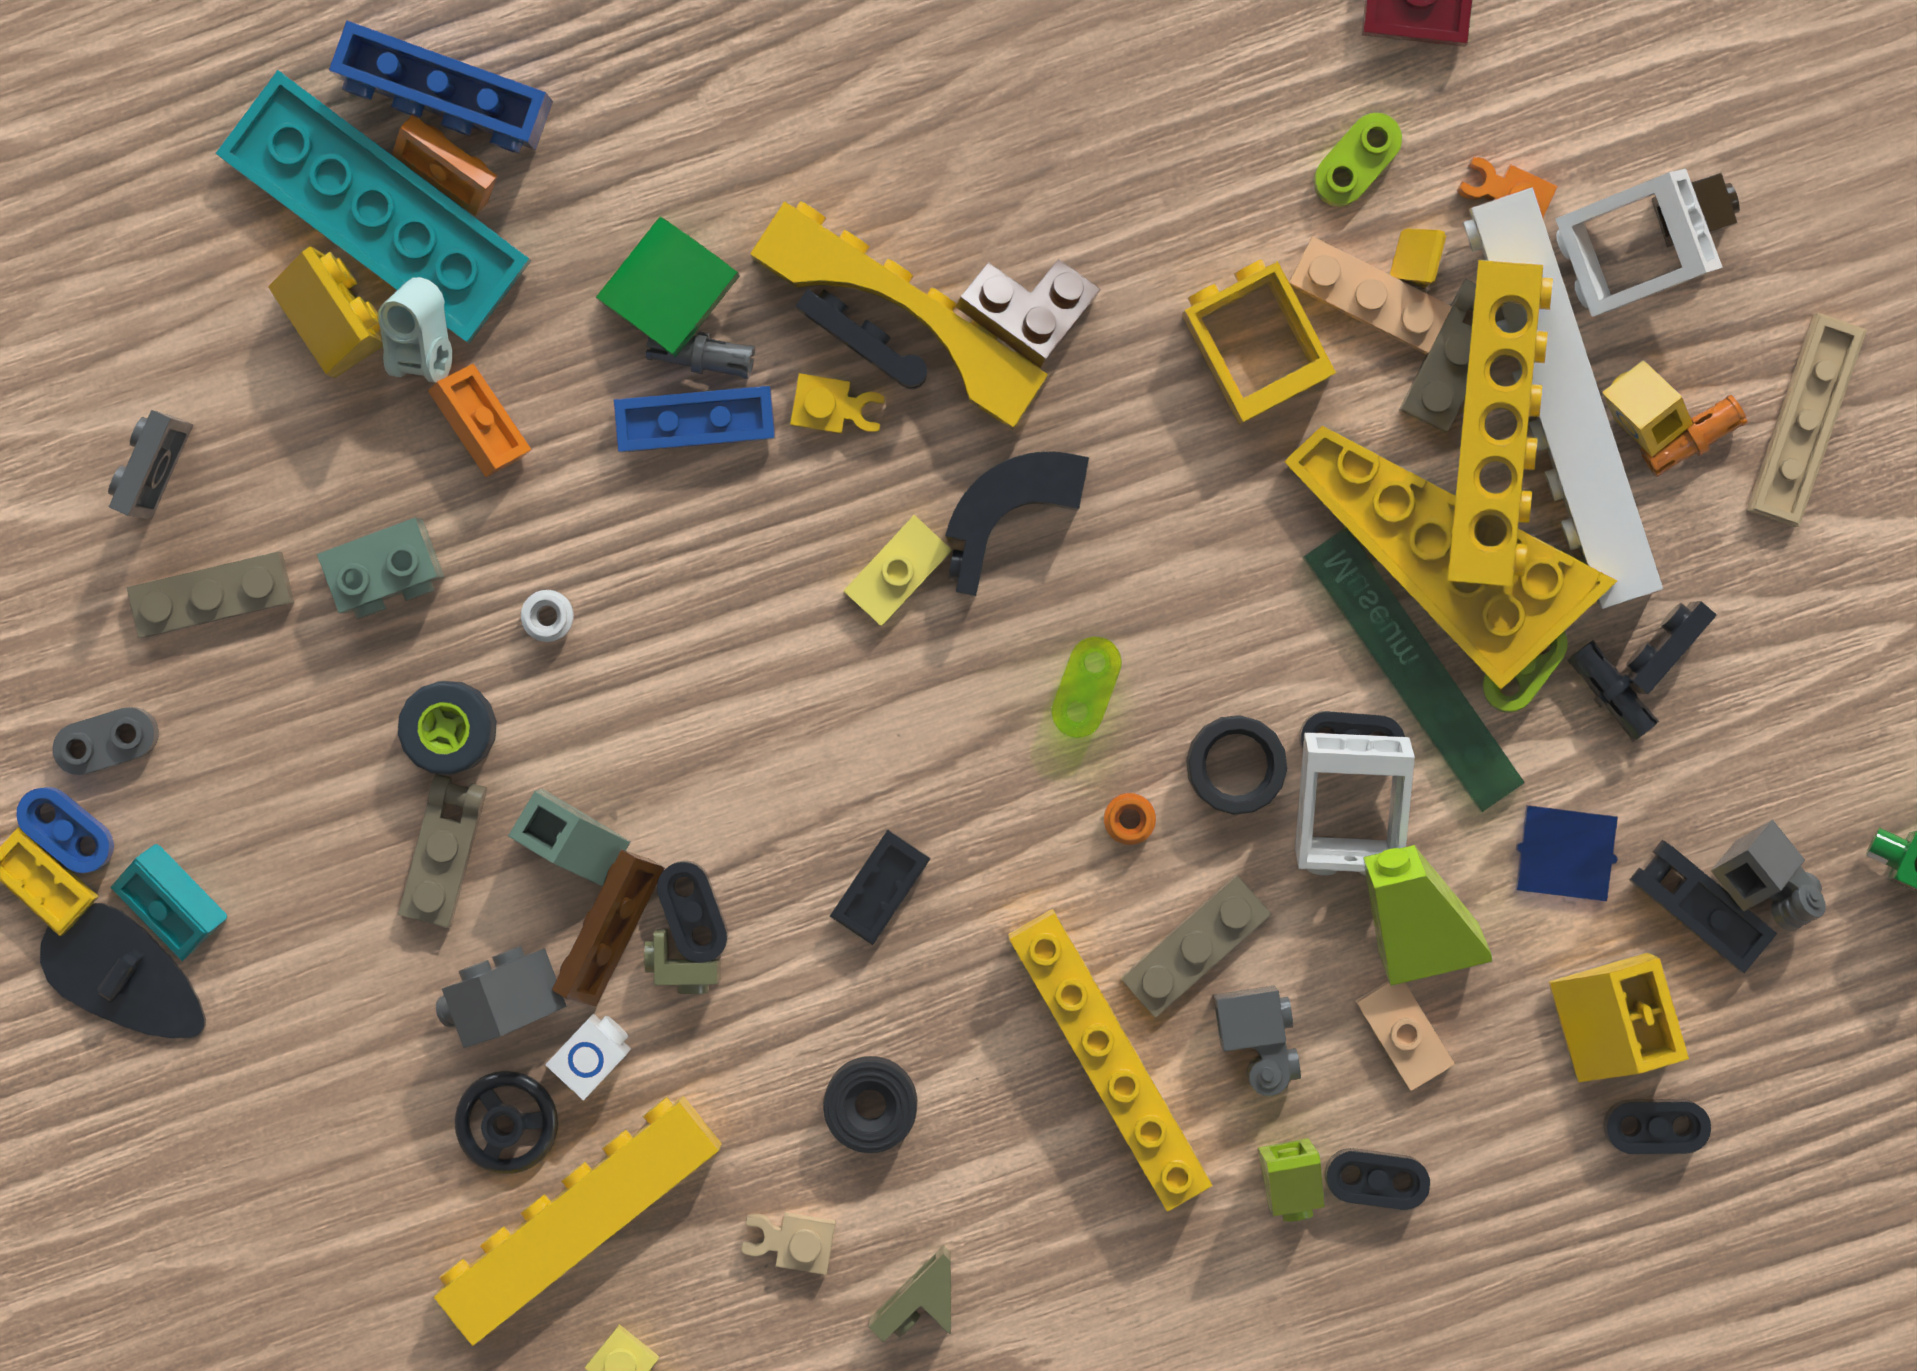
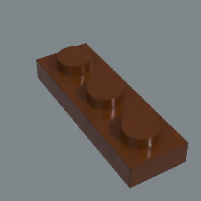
M621 849L616 861L607 872L606 881L592 909L584 918L583 927L569 955L560 967V974L552 988L554 992L569 1000L597 1006L665 867L649 858Z

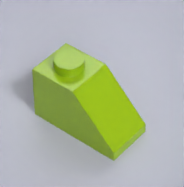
M1309 1138L1258 1147L1268 1208L1273 1217L1282 1215L1284 1222L1300 1221L1313 1217V1209L1325 1207L1320 1156Z

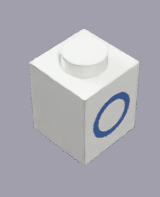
M592 1014L545 1065L584 1101L631 1050L624 1042L628 1035L610 1017L605 1016L600 1020L595 1014Z

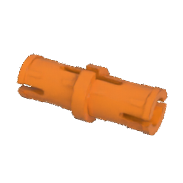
M1730 394L1711 408L1691 418L1693 425L1654 456H1651L1642 447L1639 450L1648 468L1658 477L1684 459L1694 454L1701 456L1708 452L1709 445L1729 432L1748 423V420L1740 404Z

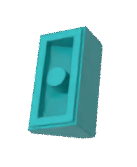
M154 844L136 857L110 887L181 961H184L227 919V914L158 844Z

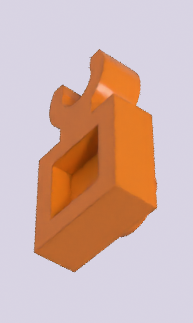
M1473 157L1468 166L1482 174L1483 184L1480 187H1473L1468 183L1462 182L1458 186L1457 192L1470 200H1478L1485 197L1494 201L1533 187L1543 218L1558 186L1511 164L1507 167L1504 176H1499L1496 174L1494 166L1488 160Z

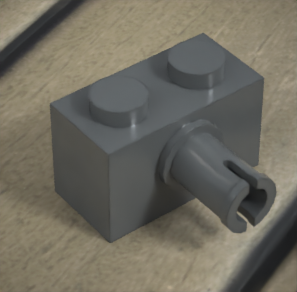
M522 946L492 956L495 964L494 967L490 966L488 960L458 971L461 981L442 988L444 995L440 996L436 1002L437 1017L444 1026H456L463 1048L501 1037L567 1007L564 998L552 990L557 979L545 948L526 955L523 952Z

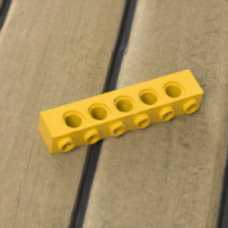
M1478 260L1448 581L1512 587L1513 576H1524L1527 544H1517L1519 522H1530L1532 491H1522L1524 469L1535 470L1538 438L1527 437L1529 416L1540 417L1543 385L1532 384L1534 363L1545 364L1548 332L1537 331L1539 309L1550 310L1553 278L1543 277V265ZM1507 303L1519 304L1527 313L1525 326L1515 333L1504 332L1496 324L1497 311ZM1502 356L1514 357L1522 366L1521 378L1512 386H1500L1491 378V366L1496 359ZM1497 409L1509 410L1517 420L1515 433L1505 440L1493 439L1485 428L1488 415ZM1491 462L1504 463L1512 474L1510 486L1501 493L1488 492L1480 481L1481 471ZM1495 515L1504 521L1507 533L1505 539L1500 544L1487 546L1477 539L1475 527L1483 516Z
M1054 909L1047 911L1009 933L1010 942L1166 1211L1174 1209L1212 1187L1213 1185Z

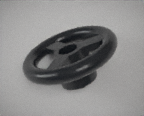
M514 1071L493 1072L476 1080L463 1093L455 1113V1132L463 1152L479 1167L498 1174L520 1173L537 1165L551 1150L558 1131L557 1110L548 1091L532 1077ZM503 1086L519 1088L527 1092L537 1102L541 1111L521 1113L517 1108L503 1104L494 1088ZM478 1099L481 1100L488 1110L481 1123L482 1135L488 1142L484 1151L474 1140L470 1128L471 1113ZM501 1115L510 1117L514 1123L513 1131H501L497 1126V1118ZM542 1128L537 1143L527 1153L516 1158H499L503 1148L514 1145L526 1129Z

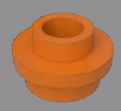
M1120 794L1113 798L1105 809V828L1108 834L1121 844H1139L1145 841L1155 828V810L1152 804L1139 794ZM1126 809H1134L1139 814V822L1133 828H1125L1120 823V815Z

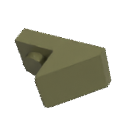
M944 1245L870 1317L869 1328L883 1342L893 1332L898 1337L904 1335L920 1318L921 1315L916 1311L920 1306L946 1332L951 1334V1252Z

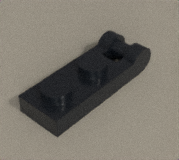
M807 289L796 304L799 312L907 389H917L925 383L927 367L921 357L916 355L901 357L886 346L891 339L888 334L868 320H865L861 327L844 315L849 307L827 290L823 289L819 296Z
M1661 840L1652 851L1656 856L1644 870L1638 868L1629 881L1738 971L1745 973L1778 933L1749 909L1743 911L1724 888L1673 846ZM1671 869L1683 877L1672 892L1660 884Z

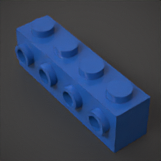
M346 20L329 68L330 72L344 81L341 89L348 93L372 100L373 94L376 92L392 98L391 107L408 115L413 114L417 118H421L423 110L443 117L440 125L467 136H470L473 128L492 134L491 144L517 154L520 153L522 146L536 150L553 104V100L544 91Z

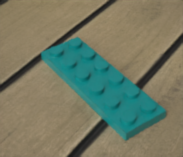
M279 70L276 71L215 153L396 290L412 278L421 277L435 284L445 301L444 311L447 328L469 344L532 261Z

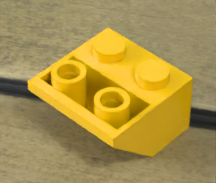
M310 246L302 251L268 288L325 374L337 378L383 347L382 336L379 333L381 329L378 322V313L369 301L365 303L360 296L355 297L350 288L355 286L357 282L340 258L336 259L331 252L325 255Z
M1647 952L1548 982L1578 1082L1640 1074L1689 1059L1659 957Z

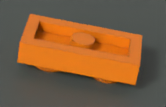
M413 114L400 127L392 156L476 217L487 205L497 175L490 171L479 158L468 155L447 140L440 130L425 124Z
M474 363L437 381L428 390L485 477L522 459L532 450Z

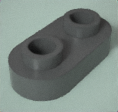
M126 707L62 728L57 733L53 742V756L59 767L70 774L83 775L93 773L149 754L158 741V725L154 717L142 708ZM127 723L131 724L136 730V737L131 743L124 742L120 735L121 728ZM76 739L82 740L86 745V753L81 759L74 757L71 753V745Z

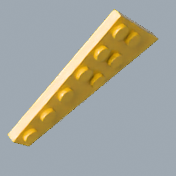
M1324 426L1316 430L1284 461L1500 689L1505 687L1617 582L1614 578L1518 529L1517 544H1527L1524 576H1513L1512 587L1448 581L1456 499L1454 494ZM1494 515L1483 516L1476 524V537L1484 545H1498L1506 537L1507 528L1504 521Z

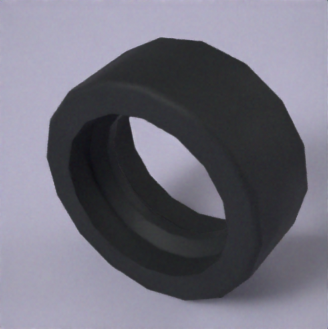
M1241 715L1220 717L1203 726L1191 741L1186 759L1188 780L1197 796L1215 810L1233 815L1253 813L1270 804L1282 789L1287 773L1286 752L1277 734L1261 721ZM1242 734L1249 736L1261 745L1266 754L1267 771L1264 780L1255 790L1244 795L1233 796L1222 793L1212 784L1207 775L1206 759L1208 752L1217 740L1226 735Z

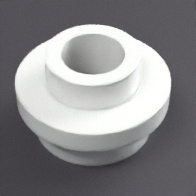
M541 590L535 592L523 604L521 610L522 625L525 631L536 640L543 642L559 640L569 632L573 624L574 612L572 605L564 595L557 591ZM545 606H551L557 612V620L551 626H545L539 620V612Z

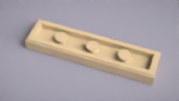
M1821 313L1813 314L1746 511L1792 527H1800L1867 329Z

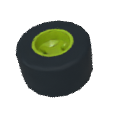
M438 681L419 688L406 700L399 714L398 737L403 752L416 766L432 774L452 775L474 768L488 755L495 741L497 721L490 702L479 690L463 682Z

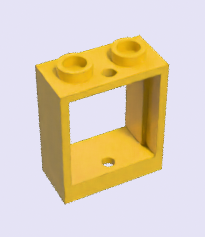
M1262 259L1242 268L1234 273L1238 282L1220 292L1216 284L1198 291L1187 298L1191 307L1185 309L1182 313L1186 325L1239 425L1336 374L1278 261L1265 267ZM1268 284L1309 364L1243 398L1202 318Z

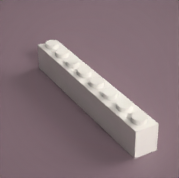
M1533 187L1469 209L1472 219L1463 222L1472 252L1482 249L1486 261L1543 265V277L1553 278L1550 310L1539 309L1537 331L1548 332L1545 364L1534 363L1532 384L1543 385L1540 417L1528 423L1532 437L1538 438L1537 451L1547 449L1553 469L1545 471L1553 500L1563 499L1569 515V519L1561 521L1569 549L1572 551L1579 548L1584 564L1617 580L1597 600V604L1602 609L1662 590L1663 586ZM1507 303L1501 307L1505 319L1496 322L1497 326L1507 333L1520 331L1527 322L1525 309L1516 303ZM1520 362L1521 369L1512 372L1515 383L1519 381L1522 375Z

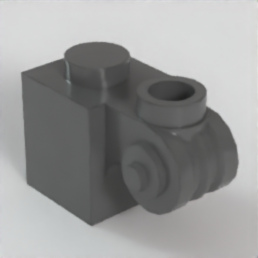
M1773 819L1737 839L1711 870L1743 911L1767 898H1771L1773 900L1771 904L1773 918L1781 928L1787 931H1795L1818 919L1825 913L1826 903L1821 893L1822 886L1820 881L1813 874L1804 871L1801 865L1805 859Z
M1274 985L1213 994L1220 1046L1224 1052L1253 1048L1259 1053L1258 1057L1249 1062L1246 1070L1247 1079L1257 1093L1263 1096H1274L1281 1093L1291 1080L1301 1079L1297 1049H1287L1285 1029L1293 1028V1016L1289 997L1280 998L1279 990Z

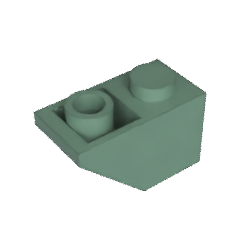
M543 788L534 791L508 837L553 864L601 886L604 885L607 872L616 861L621 849L626 851L631 843L628 839Z

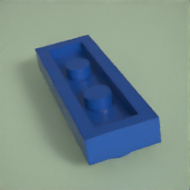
M770 386L614 400L618 452L620 453L776 439Z

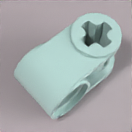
M421 277L412 278L403 284L379 308L378 322L384 349L383 362L388 375L402 377L406 373L425 376L428 382L436 383L449 374L452 364V347L448 339L443 295L438 287L427 279Z

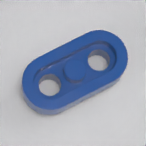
M53 787L33 789L21 798L16 812L20 828L68 869L78 873H88L101 869L109 862L114 851V841L110 831L64 792ZM45 803L52 805L56 812L54 820L50 823L44 821L40 815L41 807ZM85 836L91 837L96 843L95 852L91 856L83 853L80 847L81 840Z

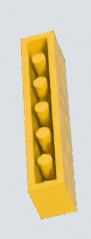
M684 1095L673 1104L668 1097H665L642 1116L648 1124L631 1136L627 1129L622 1131L602 1148L607 1155L603 1160L590 1168L586 1161L561 1180L566 1189L550 1201L546 1194L540 1196L520 1213L526 1221L510 1233L505 1226L501 1227L479 1245L485 1252L470 1265L462 1258L439 1277L444 1286L435 1294L434 1299L472 1346L719 1151L722 1143Z

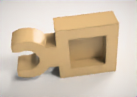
M785 1212L781 1227L773 1225L772 1221L762 1214H750L747 1216L746 1225L761 1228L764 1232V1239L759 1243L743 1242L741 1251L749 1256H761L769 1250L777 1251L776 1267L827 1275L836 1221Z

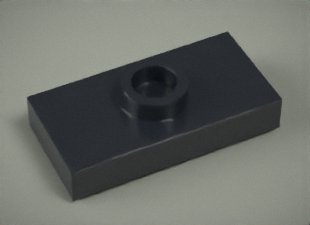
M887 829L830 914V917L873 945L931 857Z

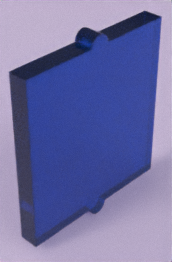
M1526 805L1522 842L1516 844V850L1520 852L1515 890L1607 902L1612 864L1618 861L1617 856L1613 854L1618 817Z

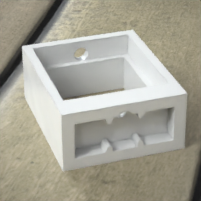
M1686 169L1668 172L1555 218L1559 227L1556 233L1558 246L1565 258L1571 260L1578 278L1575 280L1577 297L1585 308H1589L1592 317L1615 310L1723 268ZM1655 194L1682 268L1611 295L1584 223Z
M1304 733L1295 852L1299 869H1307L1316 875H1333L1337 871H1355L1366 876L1363 857L1382 853L1391 848L1406 847L1415 759L1409 737ZM1318 772L1392 776L1387 840L1312 837Z

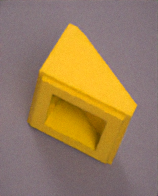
M1411 228L1402 230L1390 275L1405 283L1423 288L1432 284L1436 279L1447 237L1445 232Z

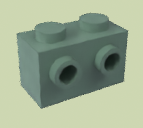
M416 517L317 554L338 612L344 614L354 612L357 620L385 610L386 606L383 600L403 593L405 601H409L434 592L435 589L432 582L444 578L423 519Z

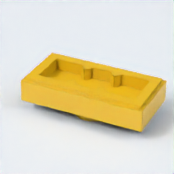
M20 827L0 846V882L59 936L64 935L99 898L79 877L26 835Z

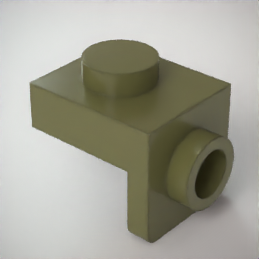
M657 929L653 935L654 941H645V972L654 973V985H677L678 994L709 993V984H718L721 980L720 959H714L706 963H696L688 959L669 960L668 929Z

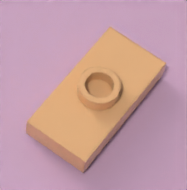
M1388 980L1355 1001L1410 1091L1455 1065L1406 983L1391 986Z

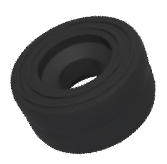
M877 1056L859 1057L841 1066L829 1081L823 1102L825 1121L833 1136L847 1148L861 1153L884 1152L898 1145L911 1131L917 1114V1093L910 1076L895 1062ZM866 1090L879 1092L886 1102L885 1111L875 1119L864 1118L856 1110V1098Z

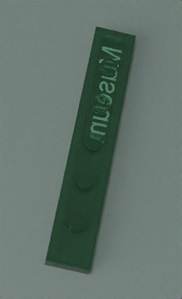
M1344 527L1302 557L1478 810L1484 812L1525 782L1348 528Z

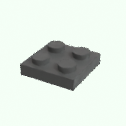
M155 410L150 411L148 418L141 417L130 438V446L134 447L128 464L126 467L121 465L110 482L108 494L112 495L113 498L109 508L127 516L152 519L193 424Z

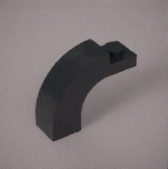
M1055 451L1023 454L1003 461L989 469L968 488L953 511L945 538L965 541L964 551L953 549L948 580L958 582L956 593L971 596L977 595L989 535L996 523L1008 512L1029 504H1044L1079 510L1089 457Z

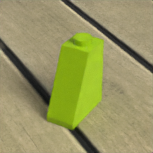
M1415 845L1391 848L1382 853L1363 857L1379 956L1391 986L1493 962L1491 951L1479 922Z

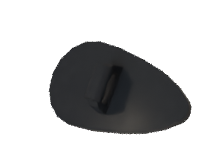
M93 903L64 935L59 936L49 926L47 927L40 945V964L47 982L63 998L89 1013L147 1035L165 1038H192L204 1030L206 1017L200 999L187 976L157 941L123 911L105 903Z

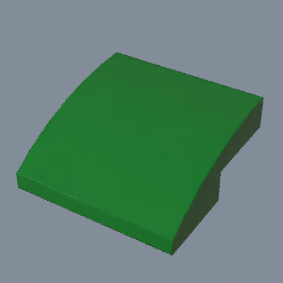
M660 216L598 293L596 299L676 358L740 275L735 269L703 245Z

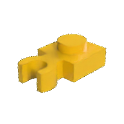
M799 373L790 425L842 434L844 421L851 420L854 421L859 429L865 432H878L881 425L876 422L866 421L862 417V409L868 403L884 405L885 397L876 392H866L857 398L849 397L851 385L849 381Z

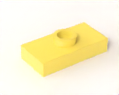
M913 515L846 587L844 592L880 626H883L952 552V549Z

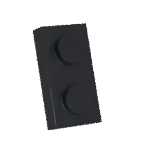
M1702 601L1690 602L1687 607L1683 603H1679L1662 621L1660 626L1665 632L1654 645L1651 646L1648 642L1644 643L1627 662L1626 666L1631 669L1627 675L1631 682L1630 687L1638 694H1649L1717 614Z

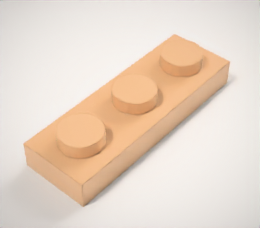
M1314 236L1311 237L1289 280L1291 287L1426 355L1430 352L1452 306Z

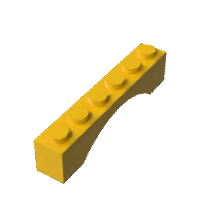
M800 201L797 207L794 208L787 202H783L751 251L750 255L753 260L796 288L811 286L853 288L880 296L906 310L925 325L948 351L962 377L969 402L1012 430L1015 428L1046 381L1047 373L1016 350L1013 352L998 342V337L974 320L969 323L953 311L957 303L940 291L931 287L928 293L925 294L909 282L914 275L896 262L887 259L884 265H881L867 256L866 253L870 246L852 233L843 230L841 235L837 236L823 227L822 224L826 217L811 206Z

